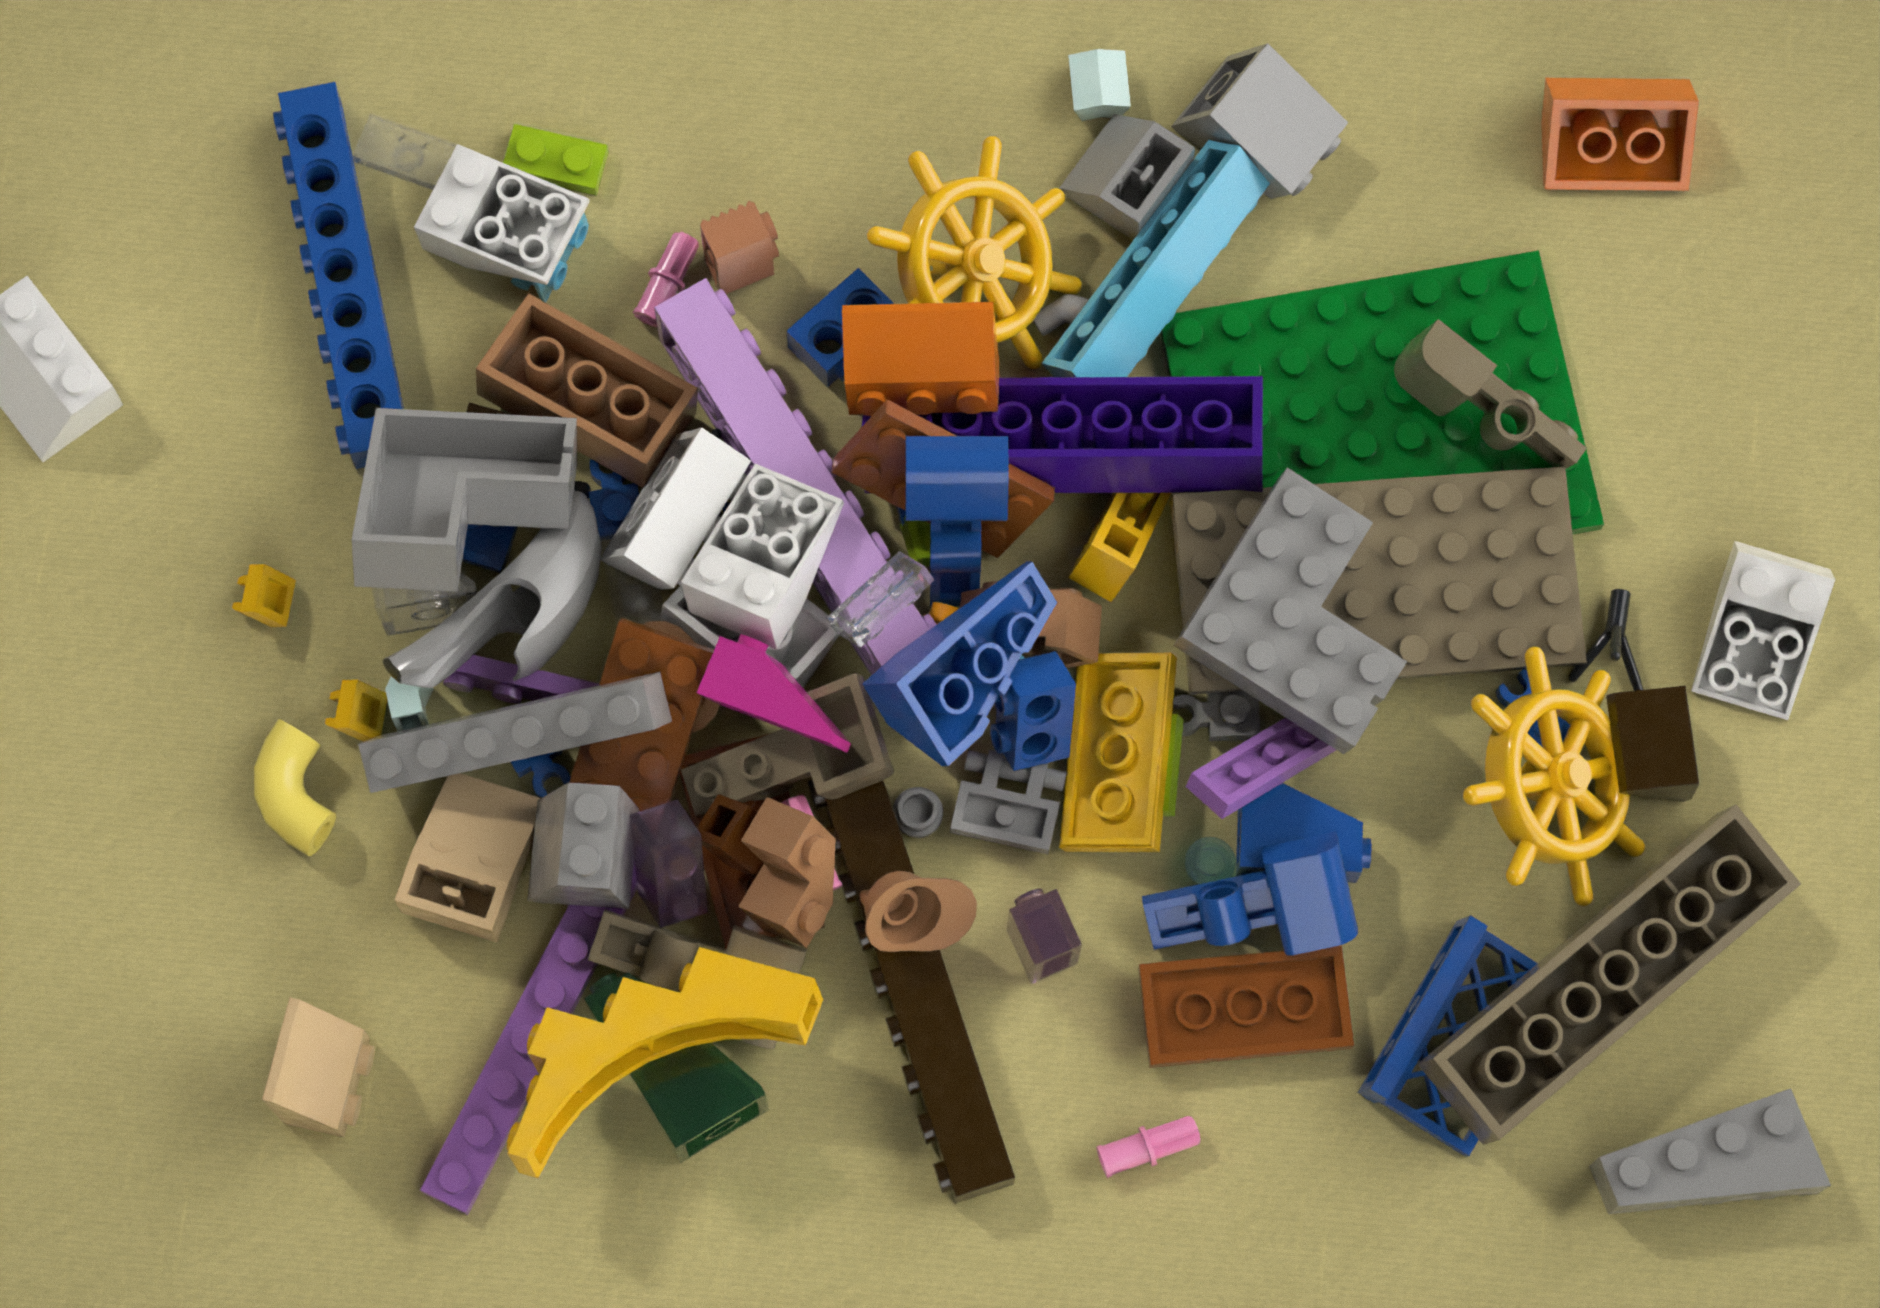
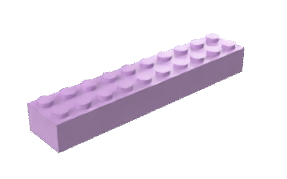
M704 278L654 307L659 340L683 379L698 388L697 401L714 428L721 430L723 442L751 460L744 472L746 475L750 473L756 463L843 500L844 505L813 584L836 621L843 626V632L870 675H872L897 652L937 624L929 614L922 617L912 601L917 596L911 583L902 572L895 576L886 559L891 557L887 546L876 531L871 534L867 532L860 518L864 517V512L854 494L850 490L843 493L834 479L837 475L831 473L832 460L824 449L818 453L816 452L808 438L812 435L808 422L799 409L791 412L786 405L783 396L787 393L783 383L773 369L765 372L757 356L761 355V351L750 331L746 328L740 332L735 325L732 316L736 313L725 292L722 289L714 292L707 279Z

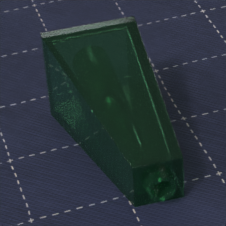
M627 972L618 978L616 973H611L596 981L589 988L592 994L585 997L584 1000L595 1021L604 1023L603 1011L608 997L612 993H617L623 977L638 981L633 975ZM712 1043L686 1047L650 1061L628 1074L680 1163L769 1110L766 1093L761 1085Z

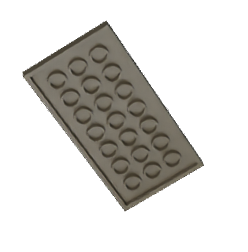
M1565 467L1314 484L1373 522L1321 607L1406 660L1407 663L1397 679L1526 670L1525 653L1531 647H1539L1544 652L1547 668L1579 666L1587 662ZM1272 487L1263 488V492L1225 490L1173 494L1170 497L1183 629ZM1185 654L1189 695L1243 691Z

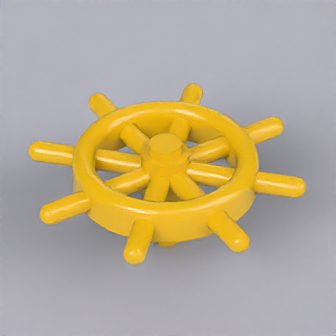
M989 136L983 141L978 176L953 179L943 183L927 156L921 151L912 152L908 157V163L925 194L913 205L905 219L901 232L874 226L867 233L869 243L874 246L898 251L899 279L908 302L907 304L944 303L943 300L961 285H963L961 302H980L983 291L988 302L994 303V312L997 315V318H995L997 343L1010 338L1025 365L1030 369L1039 368L1042 365L1043 357L1026 327L1032 323L1040 312L1049 290L1076 295L1082 289V282L1078 277L1052 271L1051 244L1043 223L1046 217L1065 202L1064 192L1061 189L1053 188L1032 204L1016 188L997 180L1002 143L996 136ZM964 198L975 199L971 231L954 204ZM994 208L1007 220L1008 224L989 238ZM939 219H941L954 243L947 244L931 240L933 230ZM1016 241L1020 249L1021 262L1005 259L1004 251ZM998 277L1019 282L1012 301L1007 296Z
M1531 647L1526 650L1524 658L1531 694L1516 699L1504 711L1485 694H1478L1471 700L1473 711L1492 728V732L1489 737L1485 758L1486 782L1470 785L1465 788L1463 799L1468 805L1472 806L1490 802L1499 825L1510 841L1517 847L1506 871V879L1509 884L1513 886L1523 884L1534 859L1548 864L1566 863L1574 901L1579 906H1588L1593 900V890L1586 859L1601 853L1613 841L1632 857H1638L1645 851L1643 840L1624 824L1630 795L1619 793L1610 720L1607 714L1600 708L1611 683V677L1605 670L1595 671L1590 678L1584 695L1569 690H1552L1545 654L1539 647ZM1557 716L1570 724L1563 742ZM1536 720L1542 746L1528 734L1530 727ZM1584 743L1591 759L1585 760L1580 755ZM1521 756L1527 760L1523 767H1521ZM1592 779H1595V796L1587 789ZM1526 797L1536 802L1533 811ZM1576 806L1589 817L1581 831ZM1555 811L1561 839L1547 831Z

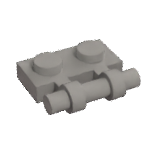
M969 750L965 770L982 773V783L976 784L961 780L950 833L1048 855L1060 802L1041 798L1043 787L1063 791L1067 772L1047 768L1048 763L1013 771L1007 759L1003 758V753L999 754L996 751L989 750L988 754ZM999 777L1027 783L1026 794L996 788Z

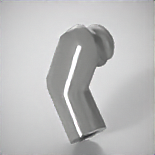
M1072 294L1063 295L1042 308L1033 322L1042 336H1045L1064 323L1071 324L1089 299Z

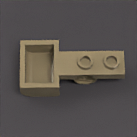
M1439 319L1413 338L1398 356L1394 373L1398 384L1407 393L1437 416H1445L1469 400L1484 412L1480 421V434L1484 442L1495 450H1509L1522 442L1551 466L1565 467L1567 469L1577 463L1587 449L1586 446L1577 440L1578 435L1570 426L1558 420H1551L1538 409L1539 404L1532 396L1521 390H1513L1495 376L1492 372L1497 365ZM1501 413L1508 414L1514 419L1517 426L1515 435L1503 429L1500 422Z
M853 673L807 692L851 743L847 753L781 729L681 769L695 816L703 819L718 794L742 803L749 800L760 801L765 800L766 797L772 798L792 789L793 783L811 776L817 795L831 800L878 783L893 775L894 769L870 696L862 685L865 682L863 676Z
M605 909L588 960L638 976L641 980L654 986L680 992L679 981L682 971L687 963H693L699 947L800 974L807 949L734 925L727 949ZM736 1039L768 1049H774L777 1041L769 1039Z

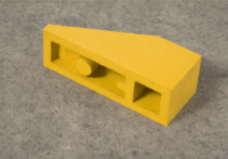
M1112 493L1068 578L1112 602L1134 572L1171 493Z

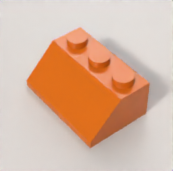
M1545 77L1541 119L1544 189L1689 191L1699 100L1690 79Z
M993 302L842 305L844 384L849 415L872 416L887 399L917 415H927L930 413L964 412L967 414H977L980 412H998L999 355Z

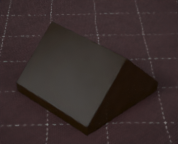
M1686 685L1617 692L1606 695L1619 793L1680 802L1692 800L1699 786V777Z

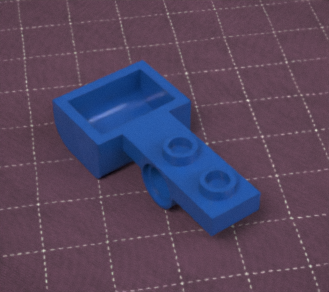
M906 436V521H931L930 607L932 602L960 607L962 592L980 588L981 521L1008 520V436Z
M1337 831L1261 847L1264 871L1142 896L1153 949L1206 939L1208 944L1214 946L1231 945L1247 938L1252 929L1278 924L1286 955H1297L1331 948L1353 940L1358 935V925Z

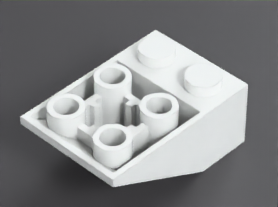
M457 144L414 229L422 249L467 268L547 285L590 201L589 198Z
M755 463L681 581L689 612L738 634L759 640L777 650L803 608L844 505L843 500Z
M1734 541L1718 589L1691 691L1788 720L1835 582L1831 569Z

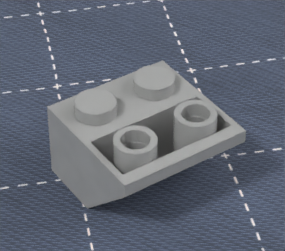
M1114 114L1059 189L1064 192L1066 197L1134 240L1194 160L1195 147L1155 121Z

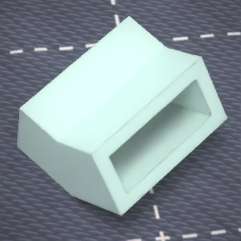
M1095 49L1068 55L1073 107L1075 113L1082 121L1100 117L1111 118L1114 114L1123 115L1131 107L1125 51Z
M392 676L390 677L385 691L391 718L397 731L429 724L425 706L434 688H421L400 684Z

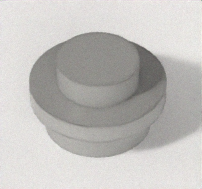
M913 787L903 791L893 805V811L900 831L910 837L922 838L931 835L938 829L943 818V807L940 799L934 792L926 788Z

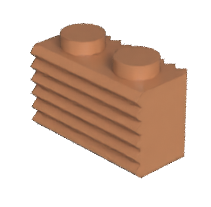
M748 201L746 207L739 204L737 210L730 208L728 214L720 212L719 217L711 216L710 221L702 219L700 229L704 261L718 290L722 289L725 294H728L775 274L773 259L779 257V251L775 243L778 235L767 211L760 214L755 203Z

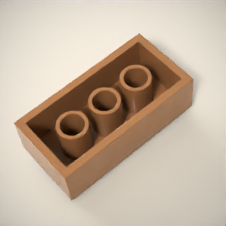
M529 293L476 367V390L478 396L513 415L577 418V451L644 488L676 434L683 433L696 415L697 387Z

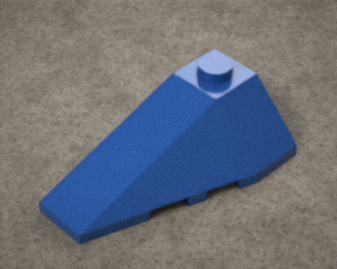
M1026 561L897 652L862 685L888 726L941 766H949L983 735L990 722L987 715L998 696L1006 694L1013 682L1009 678L1021 655L1031 650L1057 601L1034 563Z

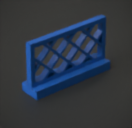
M1471 915L1457 920L1357 1092L1374 1104H1383L1464 1157L1470 1156L1479 1139L1470 1128L1463 1140L1447 1130L1442 1109L1452 1106L1449 1102H1440L1437 1087L1423 1070L1413 1073L1412 1071L1419 1059L1421 1062L1428 1056L1426 1046L1432 1036L1448 1032L1449 1036H1452L1467 1023L1456 1024L1451 1003L1457 993L1474 990L1480 1012L1487 1006L1483 987L1507 981L1509 988L1517 979L1521 978L1538 964L1486 930L1488 926ZM1484 946L1500 955L1505 976L1481 981L1476 959ZM1513 964L1523 969L1524 971L1515 973ZM1469 973L1472 984L1462 986ZM1445 1016L1447 1027L1437 1029ZM1424 1076L1431 1106L1415 1110L1397 1097L1408 1079ZM1433 1111L1435 1122L1424 1116L1423 1113Z

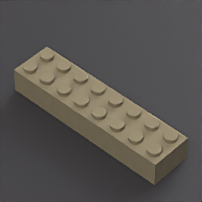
M1737 805L1729 807L1714 815L1419 1062L1418 1065L1483 1145L1498 1141L1799 887L1801 883Z

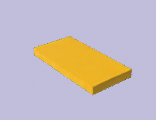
M1098 653V662L1076 667L1070 755L1067 760L1059 848L1065 852H1160L1177 657L1173 653Z

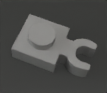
M1245 691L1206 694L1207 702H1199L1198 699L1190 695H1179L1173 699V709H1187L1193 716L1191 721L1183 723L1182 736L1192 735L1202 727H1208L1209 741L1248 740L1260 733L1259 700Z

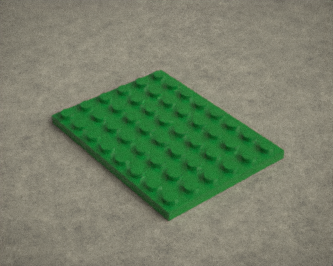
M1539 250L1175 313L1173 319L1160 332L1169 377L1263 376V488L1273 487L1276 480L1287 468L1312 484L1553 467L1522 442L1504 451L1495 450L1488 446L1480 434V421L1484 412L1469 400L1445 416H1437L1398 384L1394 373L1398 356L1413 338L1438 319L1495 363L1497 367L1492 372L1495 376L1513 390H1521L1532 396L1539 404L1538 409L1553 421L1558 420L1570 426L1577 433V440L1586 446ZM1501 413L1500 422L1503 429L1515 435L1517 426L1514 419L1508 414ZM1586 449L1577 463L1565 469L1573 535L1601 530L1604 526Z

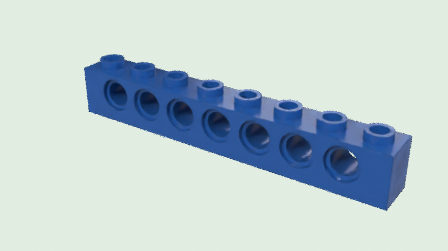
M330 82L278 93L281 111L273 112V118L279 141L286 139L288 141L290 155L282 156V163L287 184H296L299 199L290 201L296 229L305 228L308 244L299 245L305 274L314 272L317 287L316 289L308 290L314 319L323 317L326 334L317 335L323 364L332 362L335 379L326 381L332 409L341 408L344 425L335 426L341 455L350 454L355 468L360 469L365 468L374 416L367 419L357 417L358 409L368 403H374L379 405L380 408L404 409L343 105L336 82ZM312 136H322L325 138L324 142L317 147L307 148L303 146L304 142ZM331 180L334 182L333 186L325 192H315L312 190V187L318 181ZM330 224L343 226L341 232L336 236L325 237L320 235L321 231ZM347 268L352 270L351 276L345 281L334 282L329 280L331 274L338 269ZM357 313L362 316L360 321L352 327L338 325L339 320L346 314ZM366 358L371 361L369 367L362 372L353 373L347 370L348 365L355 359Z

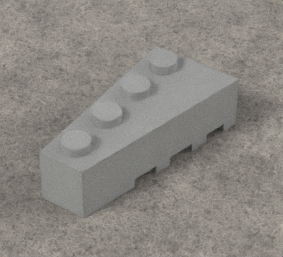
M1791 1088L1601 1156L1589 1166L1608 1214L1668 1209L1677 1206L1721 1204L1723 1202L1750 1199H1773L1775 1197L1791 1195H1814L1831 1186Z

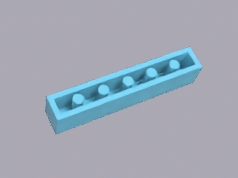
M1212 140L1206 142L1042 362L1043 366L1053 377H1127L1136 364L1145 357L1148 348L1164 326L1173 319L1178 307L1192 288L1201 281L1204 272L1218 253L1227 246L1232 234L1246 215L1255 208L1258 199L1270 184L1239 145Z

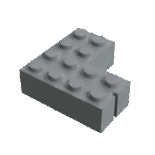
M376 408L352 534L354 586L458 591L468 524L569 529L577 470V418Z
M1287 468L1276 480L1173 646L1334 749L1345 754L1356 746L1378 710L1375 705L1384 700L1407 663L1406 660L1321 607L1373 522Z

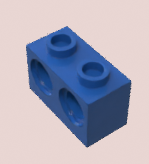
M857 268L787 330V346L828 388L838 378L844 381L842 305L894 303ZM823 340H834L841 345V348L833 354H823L815 347Z
M1056 651L1021 659L1017 662L1009 677L1013 682L1006 694L999 695L994 703L996 723L990 727L991 740L996 752L1004 754L1013 771L1069 758L1076 689L1075 681Z

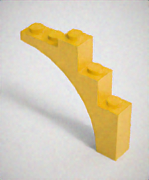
M699 947L693 963H687L682 971L679 981L680 992L623 977L617 993H612L606 1001L603 1011L604 1023L547 1007L541 1023H536L532 1027L527 1040L528 1055L540 1075H535L532 1078L526 1095L528 1105L521 1121L515 1122L511 1127L507 1139V1154L516 1169L521 1174L539 1178L557 1142L580 1113L613 1083L650 1061L686 1047L730 1039H769L806 1046L823 1002L815 978Z

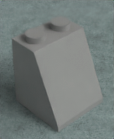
M1267 43L1228 56L1171 127L1200 149L1203 148L1208 140L1239 145L1270 183L1263 194L1270 199L1286 195L1295 196L1309 184L1313 177L1310 170L1319 159L1321 161L1326 159L1337 149L1341 143L1338 135L1348 122Z
M566 783L537 801L528 902L629 909L639 808L620 786Z

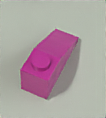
M740 634L737 642L719 637L698 688V694L719 705L843 752H848L851 743L784 665L766 654L769 645Z

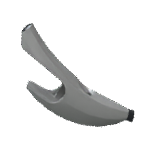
M575 481L569 529L541 528L525 550L468 602L426 635L400 651L384 658L382 662L389 674L400 684L433 688L454 673L490 639L499 633L505 632L523 635L514 651L518 666L517 674L513 677L514 681L529 676L542 668L558 652L585 612L598 579L602 545L595 512L588 500L589 491H591L587 482ZM511 584L520 585L521 587L513 592Z

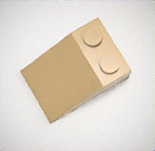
M289 997L262 1100L286 1125L344 1137L347 1125L355 1126L362 1096L355 1094L360 1075H369L374 1059L375 1046L369 1045L370 1037L364 1029L300 999Z

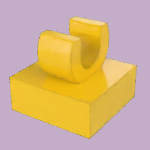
M249 564L248 574L239 577L237 584L245 587L242 602H234L232 609L269 627H287L296 580L266 564Z
M358 679L342 680L340 690L331 692L329 697L330 700L338 703L335 718H326L325 725L363 742L380 736L387 705L386 692Z

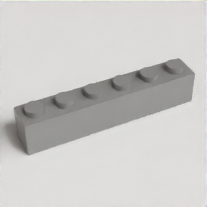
M656 672L384 734L359 743L358 746L370 793L654 730L672 722L661 673Z

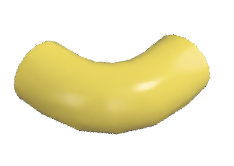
M278 719L266 737L254 766V798L265 823L287 844L307 856H312L326 841L336 820V813L313 800L307 794L303 784L306 769L321 745L297 728Z

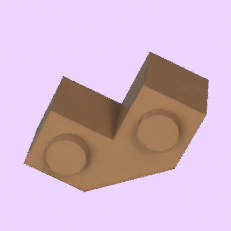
M998 581L985 582L982 588L962 592L960 608ZM1049 589L1057 604L1031 650L1023 653L1022 656L1034 657L1056 651L1066 668L1098 662L1102 605L1082 597L1083 593L1077 589Z
M766 797L741 839V842L764 864L738 907L760 928L807 948L816 932L823 926L826 915L833 905L836 839L812 815Z

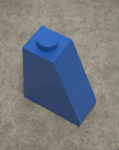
M1281 783L1238 809L1236 876L1265 870L1261 847L1337 831L1347 880L1349 883H1357L1362 873V868H1370L1371 838H1363V822L1285 783Z

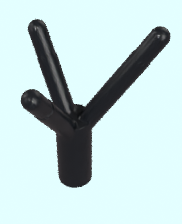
M1614 589L1611 591L1606 629L1586 652L1587 662L1583 665L1575 666L1568 675V679L1571 682L1578 680L1611 640V659L1618 661L1622 656L1633 690H1644L1625 634L1631 597L1629 591L1624 589Z

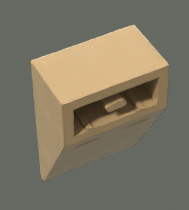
M462 773L447 776L411 852L394 901L400 912L498 943L534 839L537 801L541 798Z

